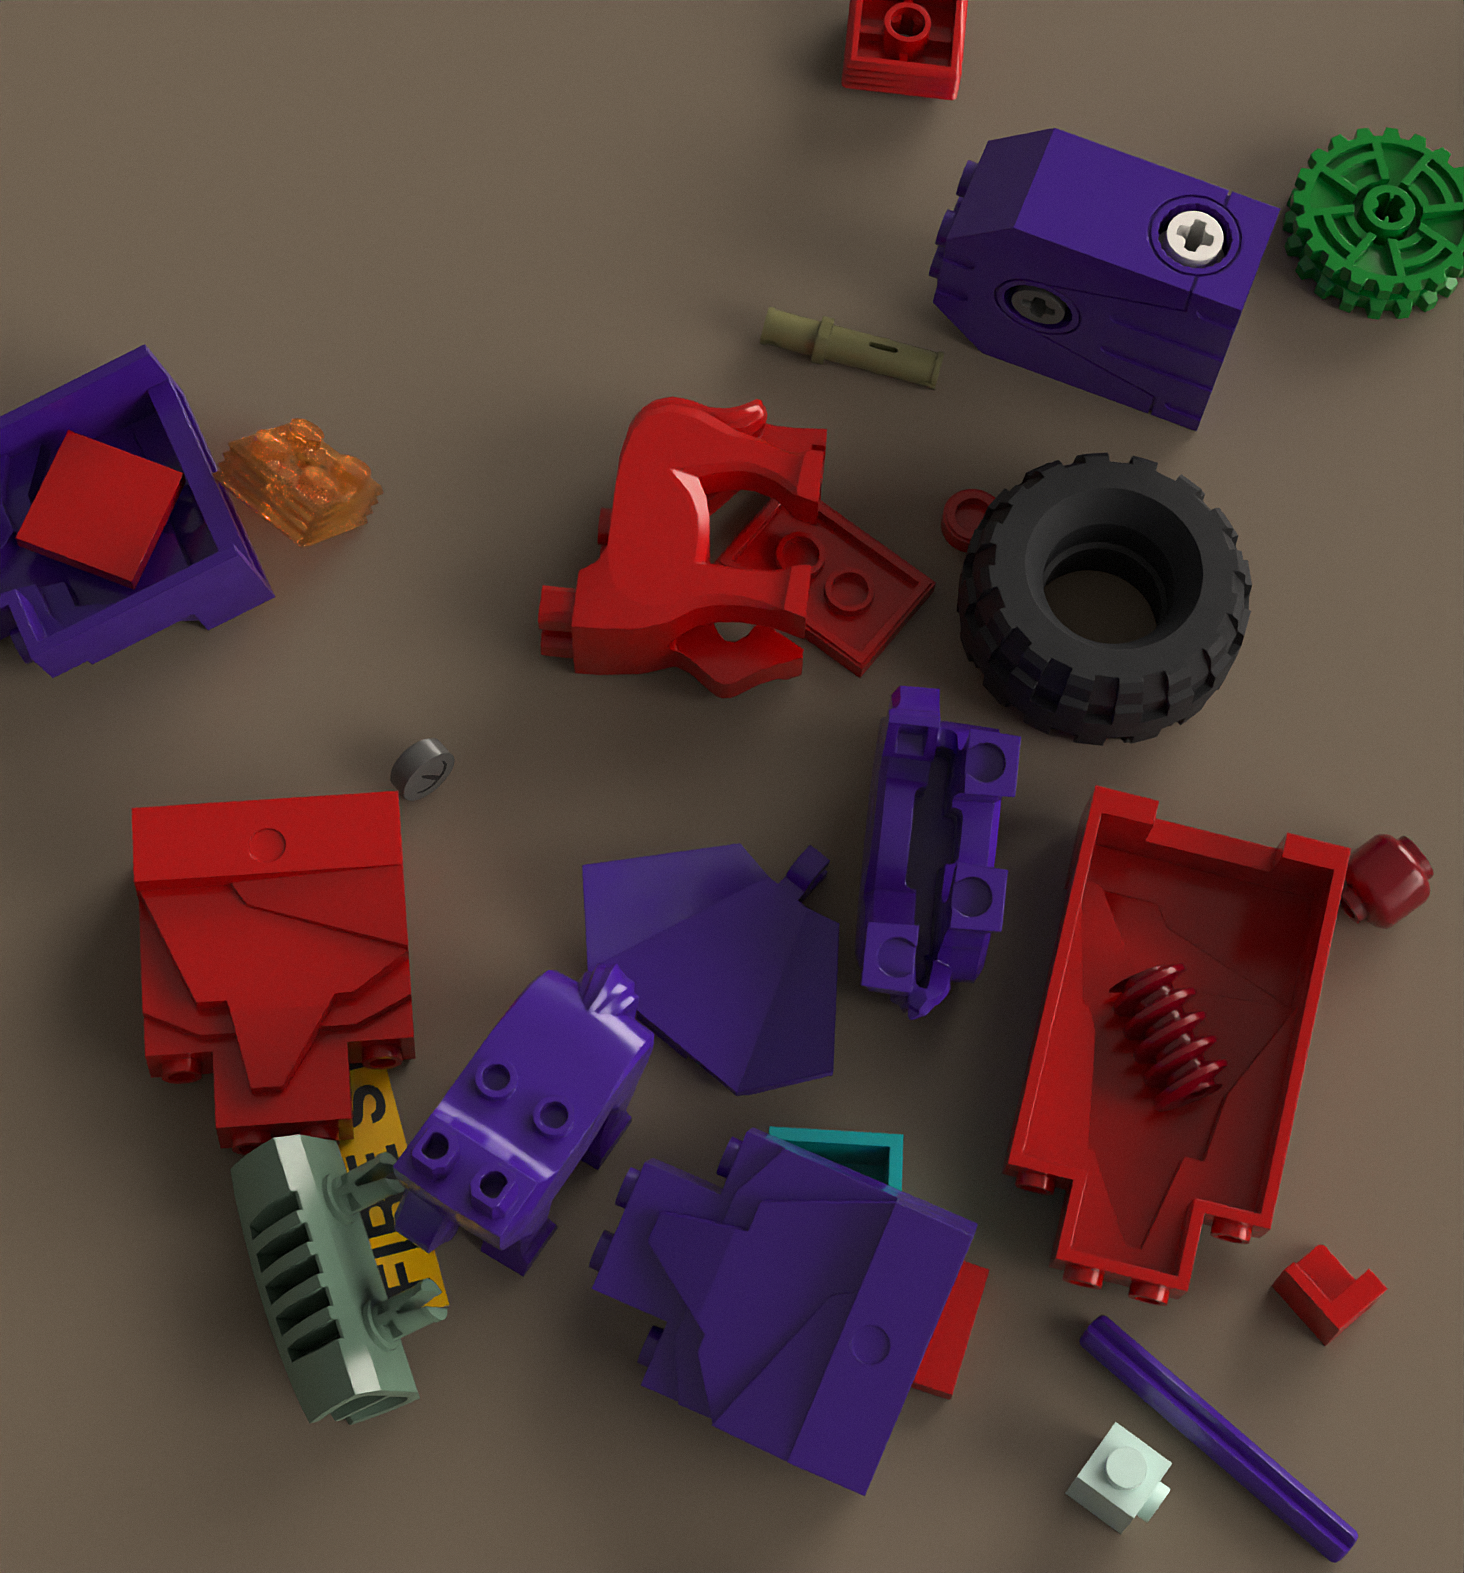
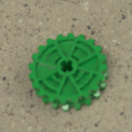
M1367 127L1357 129L1353 140H1348L1341 134L1331 138L1328 152L1317 148L1310 155L1307 162L1310 169L1301 168L1294 184L1297 188L1292 190L1286 205L1291 211L1285 213L1282 230L1292 235L1287 238L1284 247L1287 256L1299 257L1300 259L1295 272L1301 280L1312 278L1317 283L1314 293L1321 299H1325L1330 295L1338 298L1339 309L1350 313L1357 306L1365 309L1367 318L1379 320L1383 311H1392L1397 319L1409 317L1414 306L1419 307L1424 312L1435 308L1438 301L1437 294L1448 298L1458 285L1456 278H1464V166L1453 168L1448 163L1451 153L1443 147L1435 151L1426 147V137L1416 133L1410 140L1400 138L1396 128L1386 127L1383 136H1374Z

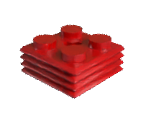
M850 0L842 86L849 89L955 100L962 74L968 0ZM899 34H906V35H909L910 37H905V36H902V35H899Z

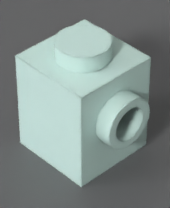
M1115 1422L1065 1494L1122 1534L1136 1515L1148 1523L1171 1490L1161 1482V1479L1172 1463Z

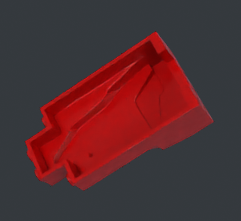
M1095 785L1079 820L1064 885L1067 893L1001 1174L1016 1177L1015 1186L1017 1188L1036 1194L1054 1195L1055 1187L1066 1190L1048 1266L1063 1270V1281L1089 1289H1102L1103 1281L1129 1287L1127 1296L1131 1299L1152 1305L1167 1306L1169 1298L1178 1300L1188 1292L1202 1224L1212 1226L1210 1231L1212 1237L1236 1244H1249L1251 1237L1260 1239L1271 1230L1351 848L1288 832L1277 848L1157 819L1158 800ZM1184 963L1187 970L1172 982L1174 989L1195 988L1197 994L1182 1006L1184 1012L1205 1011L1207 1018L1193 1032L1195 1036L1215 1035L1218 1041L1203 1054L1205 1060L1226 1059L1228 1066L1214 1077L1216 1084L1223 1085L1219 1090L1185 1106L1159 1112L1154 1106V1100L1165 1088H1149L1145 1085L1144 1075L1155 1064H1139L1135 1061L1133 1057L1134 1050L1144 1040H1128L1123 1034L1124 1025L1134 1016L1123 1017L1114 1013L1113 1003L1122 993H1109V989L1120 981L1146 969L1161 965Z

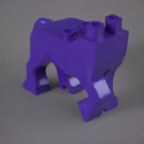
M899 686L890 696L887 716L880 719L862 860L855 956L862 971L860 985L866 986L869 991L890 994V1001L899 1005L903 1013L908 1012L910 1020H915L919 1017L927 1016L933 1007L938 1005L948 995L951 989L950 982H975L984 967L991 933L1002 932L1008 870L994 868L1001 799L1003 796H1016L1021 736L1000 733L999 729L940 721V689Z
M598 963L593 971H585L578 982L557 970H547L527 985L490 1032L438 1107L432 1112L394 1164V1174L399 1183L406 1188L394 1215L395 1231L429 1254L441 1244L452 1240L461 1226L483 1240L481 1252L521 1276H525L558 1228L548 1218L551 1202L580 1160L599 1170L632 1122V1117L627 1113L626 1109L653 1050L654 1033L635 1020L639 1003V996L635 993L636 983L624 974L618 963L609 965Z

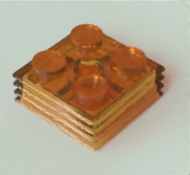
M294 418L288 423L267 430L261 429L255 434L228 442L230 450L222 453L225 460L217 463L220 470L212 473L217 483L300 548L309 547L367 524L366 516L373 514L371 506L379 503L376 496L384 494L381 485L370 477L371 469L366 463L354 456L338 453L323 441L325 435L317 425L301 418Z

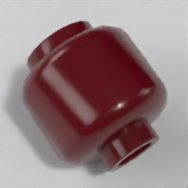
M1387 834L1375 835L1350 853L1340 907L1356 924L1365 919L1375 927L1388 929L1427 901L1431 891L1428 880L1434 875L1433 869L1422 851L1408 837L1401 836L1396 839Z

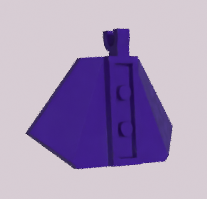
M741 843L582 865L587 971H593L598 963L606 965L618 963L624 974L636 983L635 993L639 996L636 1019L683 1058L687 1059L690 1057L736 1096L757 1094L832 1076L834 1071L839 923L802 904L807 896L827 876L828 871L825 869L829 866L830 860L813 846L809 845L793 863L779 884L764 872Z

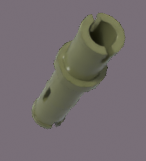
M769 306L760 338V344L762 345L767 344L812 356L811 362L823 365L824 360L935 390L945 352H935L889 338L834 325L835 319L823 316L822 320L818 321L777 310L775 307Z

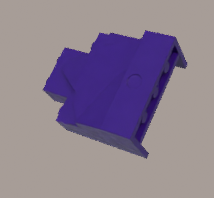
M145 344L0 416V640L10 635L16 650L26 664L35 662L47 674L55 678L87 661L93 665L179 621L199 620L207 630H210L275 598L184 392ZM68 430L184 473L186 483L135 590L18 546L15 537Z
M754 1127L746 1132L743 1141L733 1136L731 1137L716 1172L717 1175L727 1179L723 1188L655 1158L644 1162L641 1171L630 1167L615 1201V1205L625 1209L615 1234L607 1230L603 1231L592 1254L589 1268L598 1271L592 1287L593 1290L667 1321L664 1329L655 1325L652 1326L642 1347L637 1363L648 1367L641 1386L678 1401L679 1405L711 1418L712 1426L794 1466L865 1496L973 1240L978 1223Z

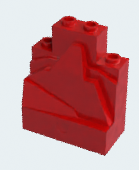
M398 791L131 808L134 885L139 900L145 1058L151 1078L162 1077V1080L168 1083L185 1084L200 1080L202 1074L213 1073L215 1123L220 1148H232V1151L237 1154L247 1155L255 1148L275 1137L305 1135L335 1140L338 1145L340 1140L354 1139L350 1064L363 1063V1066L366 1068L383 1070L401 1065L402 1060L416 1059Z

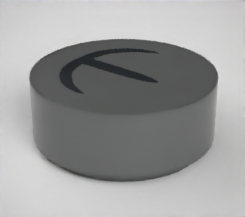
M423 739L410 746L396 760L391 770L390 781L405 799L409 801L421 799L432 793L446 780L453 769L454 756L438 739Z

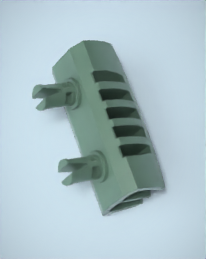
M292 1135L270 1139L245 1155L230 1169L237 1210L253 1274L273 1338L294 1393L309 1424L320 1421L330 1413L335 1421L345 1418L350 1425L420 1399L401 1338L434 1322L437 1323L444 1320L447 1316L448 1308L422 1307L442 1293L438 1285L428 1278L419 1281L417 1285L389 1299L387 1297L360 1211L405 1190V1187L398 1180L385 1178L394 1171L393 1166L397 1161L396 1158L388 1152H382L376 1155L374 1159L347 1172L340 1148L335 1140L305 1135Z

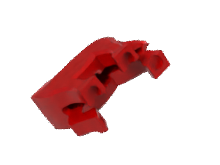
M672 396L656 399L644 406L629 424L620 452L613 507H601L597 537V544L601 545L599 559L579 570L576 589L542 586L538 613L539 629H542L541 655L573 658L575 674H644L676 666L690 673L711 693L722 699L733 698L757 685L775 679L788 680L802 675L804 649L776 630L804 639L811 565H797L778 570H762L711 564L709 516L720 509L740 490H748L775 499L795 519L817 526L819 499L821 500L827 429L793 428L766 424L767 410L762 400L759 399L731 408H715L705 406L693 400ZM734 622L753 624L755 626L747 636L736 642L725 641L717 631L714 623Z

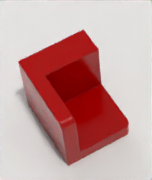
M1322 1244L1317 1245L1297 1263L1292 1262L1271 1285L1324 1346H1327L1370 1309L1388 1289L1370 1268L1358 1279H1355L1329 1249Z

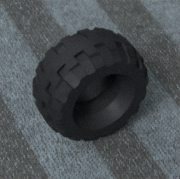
M1108 452L1076 455L1072 464L1064 466L1059 460L1052 463L1048 462L1026 472L1022 483L1015 485L1010 491L1004 488L987 507L983 519L971 537L959 578L957 612L959 613L961 624L960 639L968 662L973 661L975 667L981 670L984 675L982 685L1000 705L1008 707L1012 704L1025 714L1024 723L1046 734H1049L1052 728L1074 735L1073 742L1099 746H1103L1106 738L1121 737L1124 743L1130 742V744L1155 738L1161 729L1171 726L1175 722L1182 725L1202 710L1207 700L1224 682L1242 646L1251 613L1249 610V595L1252 581L1248 560H1243L1242 551L1236 548L1238 534L1220 508L1211 510L1203 502L1205 493L1200 487L1182 474L1175 481L1157 472L1158 462L1134 455L1129 463L1109 461ZM1093 570L1115 575L1130 583L1144 596L1153 611L1156 629L1138 640L1121 644H1106L1085 639L1069 630L1057 619L1047 603L1044 587L1056 578L1076 571Z

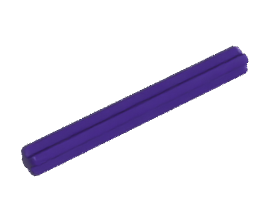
M1100 1315L1083 1332L1079 1342L1088 1353L1330 1562L1336 1563L1342 1560L1355 1545L1358 1534L1354 1528L1110 1318Z

